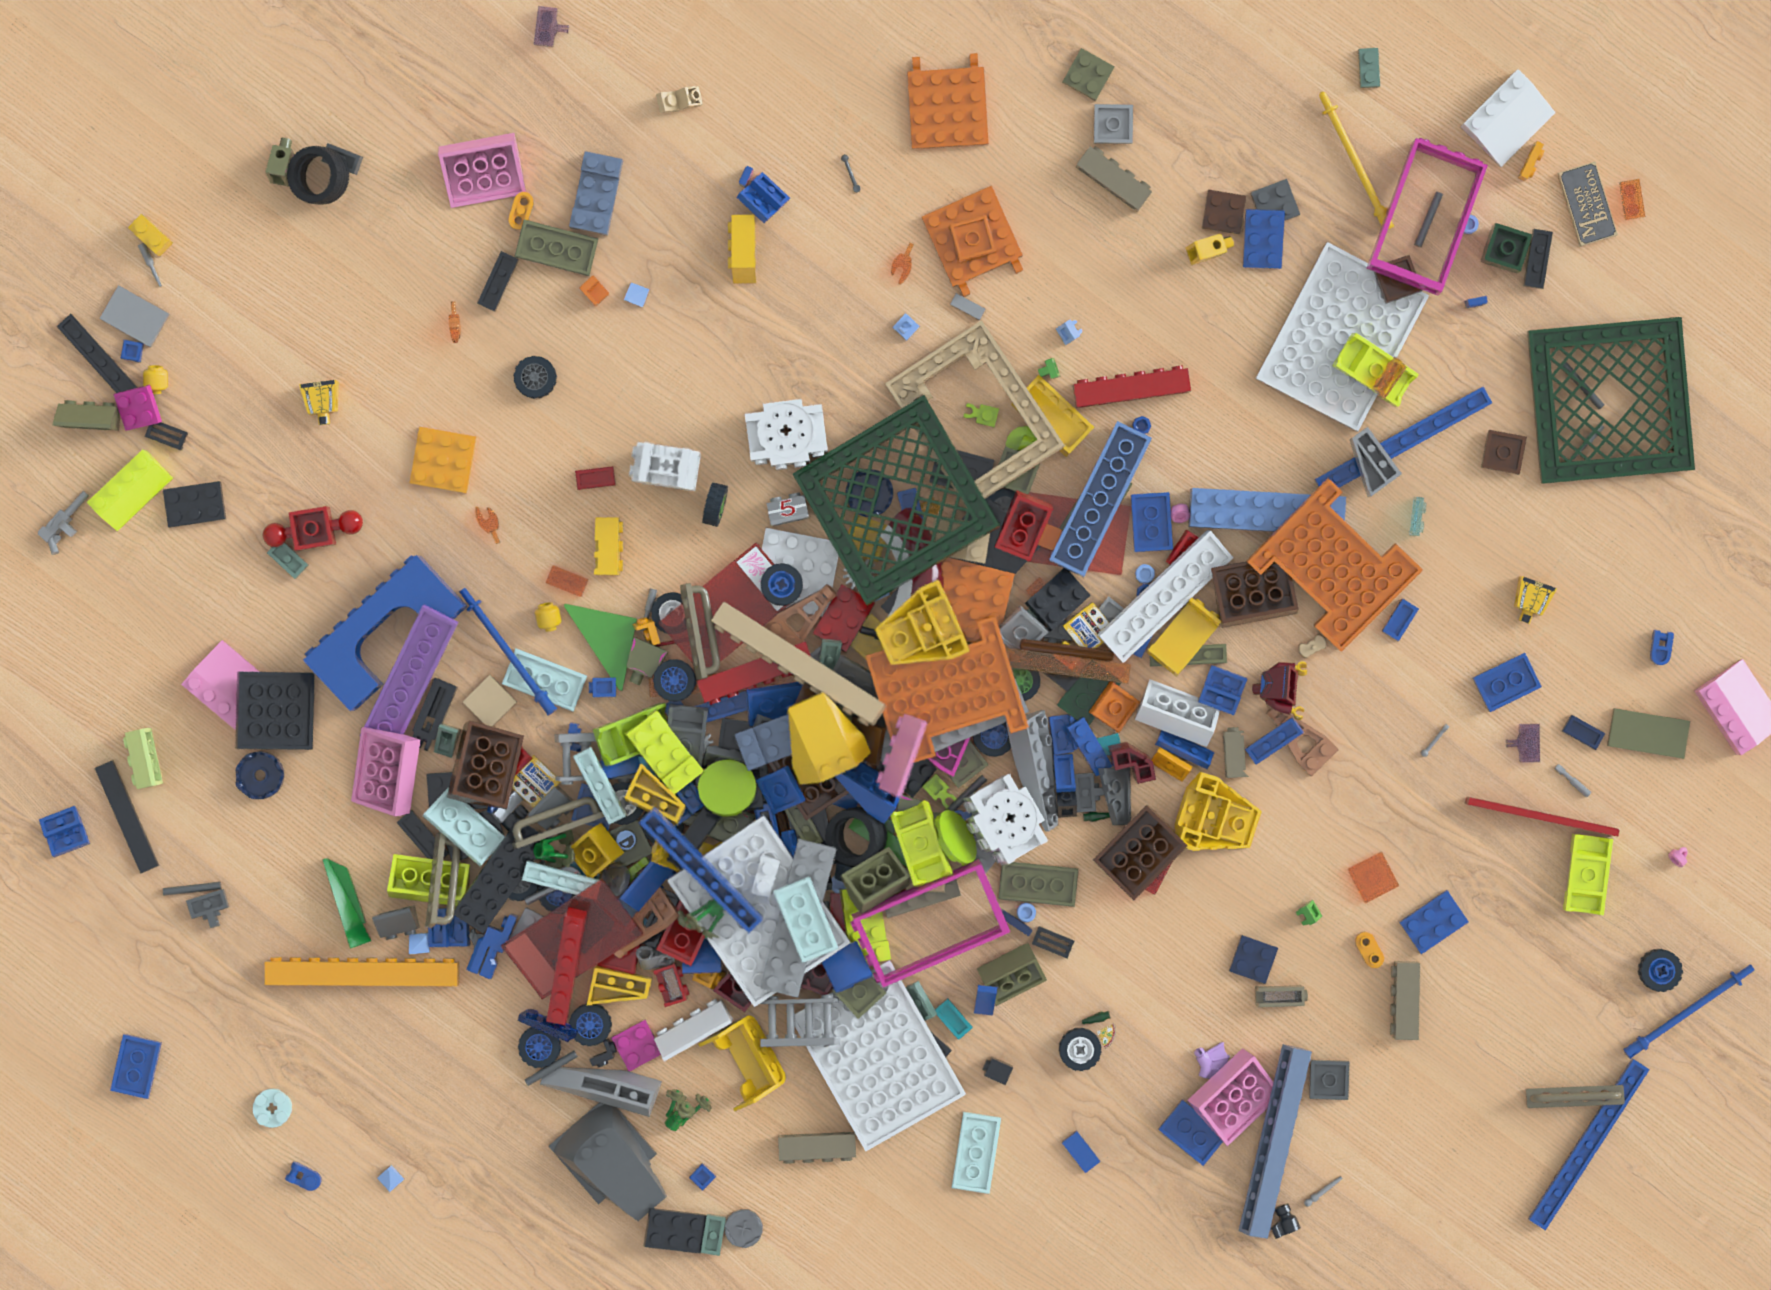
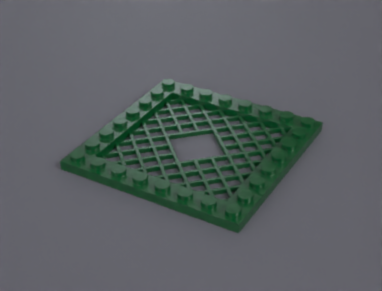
M1682 317L1527 331L1541 484L1695 470ZM1663 338V343H1661L1658 339ZM1651 339L1646 347L1638 341ZM1632 341L1627 348L1619 343ZM1654 341L1662 347L1657 355L1648 349ZM1605 343H1613L1608 350H1606L1602 345H1600ZM1635 343L1643 349L1637 357L1629 351ZM1582 345H1593V347L1586 351ZM1615 345L1624 351L1618 359L1610 353ZM1575 346L1570 353L1562 348ZM1596 347L1605 352L1599 361L1591 355ZM1549 348H1556L1550 355ZM1577 348L1586 354L1580 362L1571 356ZM1558 350L1567 356L1561 364L1552 358ZM1663 351L1665 363L1658 358ZM1645 352L1653 357L1648 365L1639 360ZM1626 353L1634 359L1629 367L1620 361ZM1607 355L1615 361L1610 369L1601 363ZM1587 357L1596 363L1590 371L1582 365ZM1568 359L1577 364L1571 373L1563 367ZM1551 361L1558 366L1553 373L1551 371ZM1655 361L1664 366L1658 375L1650 369ZM1636 362L1645 368L1639 376L1630 370ZM1617 364L1626 370L1620 378L1611 372ZM1598 365L1606 371L1601 379L1593 374ZM1579 367L1587 373L1582 381L1573 375ZM1560 369L1568 375L1562 383L1554 377ZM1647 371L1655 377L1649 385L1641 379ZM1664 371L1666 372V381L1660 377ZM1627 373L1636 378L1630 387L1622 381ZM1609 374L1637 397V400L1615 426L1611 425L1585 403ZM1589 376L1598 382L1592 390L1583 384ZM1570 378L1578 383L1573 392L1565 386ZM1552 380L1559 385L1554 393ZM1657 380L1665 385L1660 393L1652 388V385ZM1638 381L1646 387L1641 395L1632 389ZM1581 386L1589 392L1584 400L1575 395ZM1562 388L1570 394L1564 402L1556 396ZM1648 390L1657 396L1651 404L1643 398ZM1666 390L1668 394V401L1662 396ZM1572 397L1580 402L1574 411L1566 405ZM1659 398L1667 404L1662 412L1653 407ZM1554 399L1561 404L1556 412ZM1640 400L1648 406L1643 414L1634 408ZM1582 406L1591 411L1585 420L1577 414ZM1563 407L1572 413L1566 421L1557 415ZM1650 409L1659 415L1653 423L1644 417ZM1668 409L1670 420L1664 416V413ZM1631 411L1639 416L1634 424L1625 419ZM1593 414L1601 420L1596 428L1587 422ZM1573 416L1582 422L1576 430L1568 424ZM1556 418L1561 423H1563V425L1559 428L1558 431L1556 427ZM1660 418L1669 424L1663 432L1655 426ZM1641 420L1650 425L1644 434L1636 428ZM1622 421L1631 427L1625 435L1617 430ZM1603 423L1612 429L1606 437L1597 431ZM1584 424L1592 430L1587 438L1579 433ZM1565 426L1573 432L1568 440L1559 434ZM1652 428L1660 434L1655 442L1646 436ZM1670 428L1671 439L1665 434ZM1633 430L1641 436L1635 444L1627 438ZM1613 432L1622 437L1616 446L1608 440ZM1595 433L1603 439L1597 447L1589 442ZM1575 435L1584 441L1578 449L1569 443ZM1557 437L1565 443L1560 450H1558ZM1662 437L1671 443L1665 451L1656 445ZM1643 439L1651 444L1646 452L1638 447ZM1624 440L1632 446L1627 454L1618 448ZM1605 442L1613 448L1608 456L1599 450ZM1586 443L1594 449L1588 458L1580 452ZM1567 445L1575 451L1570 459L1561 454ZM1654 447L1662 453L1648 455ZM1672 447L1673 453H1667ZM1634 449L1642 454L1640 456H1629ZM1615 451H1617L1623 456L1618 458H1610ZM1596 452L1604 458L1591 460ZM1577 454L1584 459V461L1571 462ZM1559 456L1566 462L1560 463Z
M925 395L793 473L794 478L866 605L873 603L1001 527ZM910 428L920 430L917 440L908 438ZM906 430L904 437L897 436L898 434ZM923 432L929 443L921 441ZM894 438L903 440L901 450L891 448ZM889 440L888 447L881 446ZM907 441L916 443L914 453L904 451ZM919 445L929 447L927 456L917 454ZM877 448L887 450L884 460L875 458ZM932 448L935 451L939 460L930 458ZM873 450L871 457L865 456L866 453ZM890 451L900 453L897 463L888 461ZM903 454L912 456L910 466L901 465ZM861 458L870 460L868 470L858 468ZM916 458L925 460L923 470L914 468ZM856 460L855 467L848 465ZM874 461L883 463L881 473L871 471ZM929 461L938 463L936 473L926 471ZM887 464L896 466L894 476L884 474ZM941 465H943L948 476L939 474ZM899 467L909 470L907 479L897 478ZM844 468L854 470L851 480L842 478ZM840 470L838 477L831 475ZM857 471L867 473L864 483L855 481ZM912 471L922 473L919 483L910 481ZM870 474L879 476L877 486L867 484ZM925 474L935 476L932 486L923 484ZM883 477L918 486L908 522L873 514ZM938 477L948 479L945 489L936 487ZM828 478L837 480L835 490L825 488ZM841 481L850 483L847 493L838 491ZM951 481L958 492L949 490ZM853 484L863 486L860 496L851 494ZM866 487L876 489L873 499L864 497ZM922 487L931 489L929 499L919 497ZM935 490L944 492L942 502L932 500ZM825 491L833 493L831 501ZM948 493L957 495L955 506L945 503ZM837 494L846 496L844 506L834 504ZM850 497L859 499L857 509L847 507ZM960 497L965 503L967 509L958 507ZM863 500L872 502L870 512L860 510ZM918 500L928 502L925 512L915 510ZM931 503L941 505L938 515L928 513ZM944 506L953 508L951 519L942 517ZM834 507L843 509L841 517H839ZM846 510L856 512L853 522L844 520ZM957 510L967 512L964 522L954 520ZM859 513L868 515L866 526L857 524ZM914 513L924 515L921 525L912 523ZM971 514L973 519L968 521L969 515ZM927 516L937 518L935 528L925 526ZM872 517L881 519L879 529L869 527ZM940 519L950 522L947 532L938 530ZM885 520L894 522L892 532L882 530ZM898 523L907 525L905 535L895 533ZM953 523L962 525L951 532ZM844 524L852 525L850 534ZM855 526L865 529L862 539L853 537ZM911 526L920 528L918 539L908 536ZM868 530L878 532L875 542L866 540ZM923 530L933 532L931 542L921 540ZM881 533L891 535L888 545L879 543ZM937 533L945 534V536L935 541ZM894 536L904 538L901 548L892 546ZM907 539L916 541L914 552L905 550ZM853 540L861 542L859 550ZM865 543L874 545L872 555L862 553ZM920 543L928 544V546L918 551ZM877 546L887 548L885 558L875 556ZM890 549L900 551L898 561L888 559ZM903 552L912 554L910 557L901 561ZM862 556L870 558L869 566L866 565ZM874 559L883 561L881 571L871 569ZM887 562L896 564L885 571ZM872 573H876V574H879V575L876 576V577H873Z

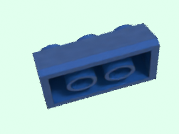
M650 862L620 899L639 912L659 887L664 888L662 886L663 882L677 872Z

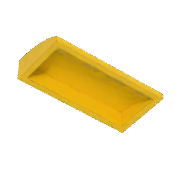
M1038 375L1027 386V389L1065 445L1059 451L1067 457L1093 430L1094 426Z

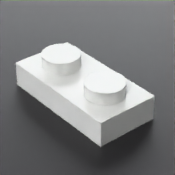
M761 855L751 893L770 898L780 863L779 859Z

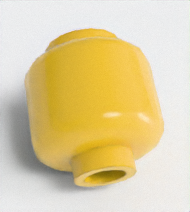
M160 365L148 366V369L143 371V386L150 385L153 394H161L162 390L168 388V371Z
M552 602L538 605L534 612L538 628L545 629L546 632L556 630V626L562 622L559 608L557 605H553Z

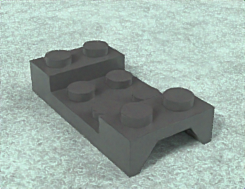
M669 704L667 721L669 728L701 767L708 708ZM700 775L692 780L695 786H698Z

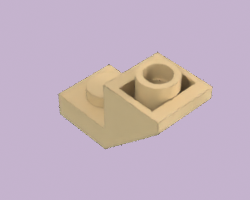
M699 86L684 87L677 91L656 94L660 113L676 112L703 105Z

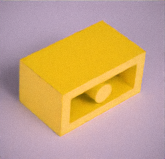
M142 214L128 227L158 256H161L173 244L160 229Z

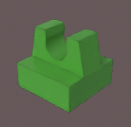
M1054 358L1045 360L1046 367L1038 369L1040 377L1049 374L1051 379L1060 377Z
M1314 900L1307 902L1296 912L1297 916L1304 914L1306 919L1301 922L1303 926L1312 925L1322 917Z

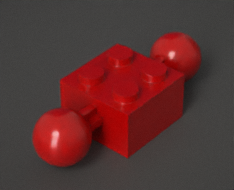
M328 506L288 512L291 527H284L279 523H271L264 528L262 537L264 542L270 547L282 546L287 539L293 538L295 551L336 545L334 531L341 530L345 534H356L363 526V519L358 512L347 510L340 515L339 519L332 520L331 510Z

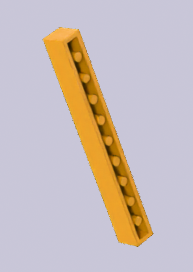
M270 957V960L265 962V985L458 986L459 962H455L454 958H443V961H435V958H424V961H416V958H405L404 961H397V958H385V961H378V958L370 957L366 958V961H359L357 957H349L347 961H339V957H329L328 961H320V957H309V961L301 960V957H289V960H282V957Z

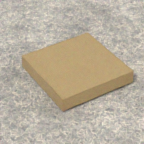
M489 675L463 703L485 725L493 727L517 701Z

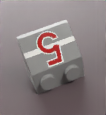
M800 492L790 494L789 498L784 500L781 497L772 498L770 503H767L771 526L809 518L805 496H800Z

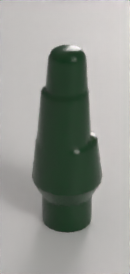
M1089 812L1088 814H1083V821L1095 822L1110 818L1109 812Z
M1109 1011L1098 1012L1093 1016L1082 1019V1024L1104 1022L1106 1019H1110L1111 1016Z

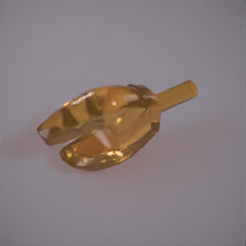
M909 243L905 254L900 253L892 262V276L898 267L903 268V273L898 282L899 285L910 274L912 258L909 257V254L913 248V243Z
M451 301L452 314L449 315V329L453 343H458L461 335V323L459 314H456V303Z
M475 507L479 526L486 533H491L495 543L499 544L500 540L496 533V530L499 529V522L496 513L487 507L489 519L484 520L479 507Z

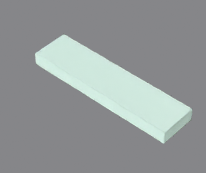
M589 747L574 755L573 758L608 824L625 817L627 814L592 748Z
M531 861L526 862L522 877L523 881L597 900L602 880Z

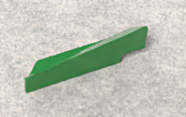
M329 858L323 859L350 949L372 941L363 923H366V919L349 869Z

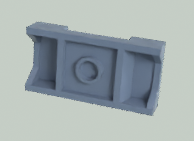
M587 151L584 152L577 195L569 224L570 228L608 236L623 159Z
M788 715L735 734L748 771L792 754Z

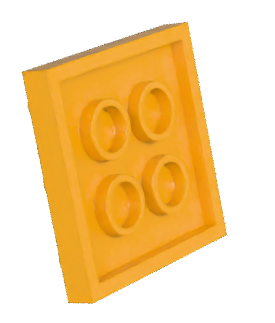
M419 427L409 483L467 493L477 437Z

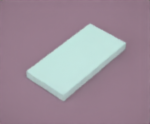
M515 648V656L538 687L544 690V692L547 691V696L552 703L574 712L587 675ZM510 662L502 684L535 696Z
M448 787L423 814V817L481 867L497 849L505 836L467 803L447 798Z
M810 877L773 890L802 963L838 949Z
M963 1112L952 1188L990 1194L1001 1117Z

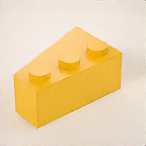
M641 763L624 797L625 801L647 812L655 806L669 822L678 825L686 809L685 804Z

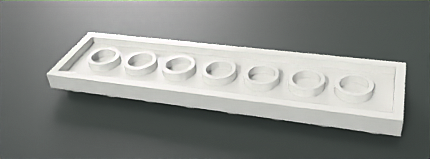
M1207 530L1097 635L1120 662L1124 663L1212 579L1211 568L1227 565L1233 559L1232 555L1210 530Z

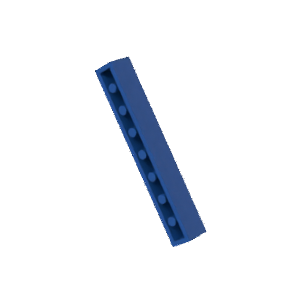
M655 806L640 820L639 823L748 933L763 920V916Z

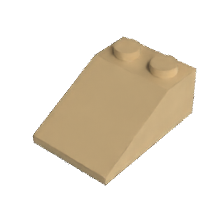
M934 518L933 528H935L937 518ZM940 519L938 530L947 532L950 522ZM953 523L951 532L962 525ZM937 533L935 541L945 536V534ZM990 533L950 557L986 563Z

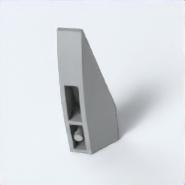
M1045 710L1025 714L1029 726L1027 729L1010 733L1007 722L1006 725L1014 762L1022 786L1027 788L1045 821L1041 822L1047 832L1058 826L1052 737L1049 733Z
M560 1067L543 1077L540 1085L647 1117L651 1115L662 1081L626 1070Z

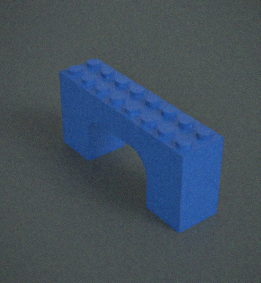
M411 555L404 561L405 566L402 569L397 568L389 575L391 579L388 582L383 581L375 588L377 592L374 595L369 594L361 601L363 604L361 607L352 609L347 614L349 617L347 620L338 622L333 627L335 630L333 633L324 635L319 640V646L310 648L304 654L306 658L303 661L349 711H356L384 685L363 662L361 646L364 640L396 610L402 607H409L419 614L422 606L426 605L454 620L468 607L422 556Z

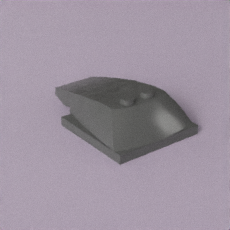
M599 1102L549 1145V1148L597 1204L606 1198L639 1221L649 1213V1208L656 1207L667 1197L659 1179L650 1167V1160L657 1153L617 1107Z

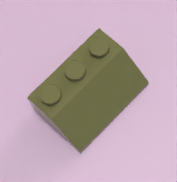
M64 400V404H58L53 426L119 431L120 413L118 407H114L115 403L103 402V406H95V402L84 401L83 405H77L76 401Z
M887 847L842 874L841 878L850 900L858 911L863 914L908 887L911 876L890 847Z
M1029 943L1019 946L1007 954L977 968L985 986L997 987L996 1006L1047 981Z

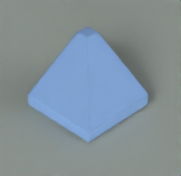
M631 283L624 300L643 307L649 289Z
M428 933L409 935V954L430 952Z
M392 1165L377 1177L389 1192L404 1180Z

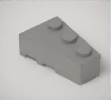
M1368 427L1349 439L1367 497H1371L1402 474Z

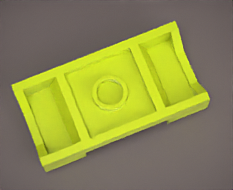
M1357 333L1350 335L1332 364L1333 367L1360 382L1394 407L1400 406L1404 392L1409 384L1419 375Z
M653 710L640 724L624 733L665 787L674 795L704 771L672 732L657 710Z
M923 800L915 807L893 812L890 815L914 886L920 887L953 874L948 857L937 841L939 835L934 826L935 819L928 801Z
M1572 834L1571 859L1563 910L1604 915L1613 839Z
M839 889L846 936L850 943L857 941L859 944L858 938H861L858 931L854 932L850 923L853 921L851 914L858 912V909L850 900L847 890ZM882 911L860 920L878 962L891 960ZM859 944V947L865 957L866 955H868L866 948L862 949Z

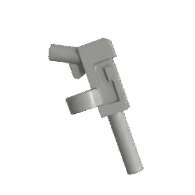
M82 491L65 511L60 509L49 523L38 531V535L48 543L52 555L59 553L57 543L61 540L59 534L62 530L70 537H73L77 532L69 524L72 520L70 516L88 498L89 495L85 491Z

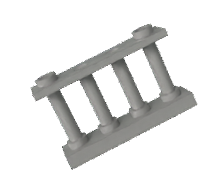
M594 733L555 734V742L560 743L563 749V776H555L557 781H561L562 785L573 784V781L585 780L583 775L571 776L570 746H572V742H579L581 752L588 749L591 741H596ZM635 774L614 779H618V782H629V778H634Z
M821 995V999L778 1000V996H770L760 1003L768 1004L769 1028L767 1039H760L761 1047L840 1045V1037H834L831 1024V1003H837L839 999L833 998V995ZM805 1003L804 1038H797V1034H795L794 1004ZM813 1003H823L824 1034H822V1038H815V1034H813ZM776 1004L787 1005V1035L782 1039H778V1035H776Z

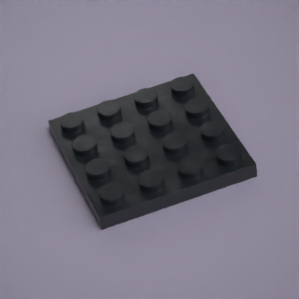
M237 671L235 749L313 750L315 673Z

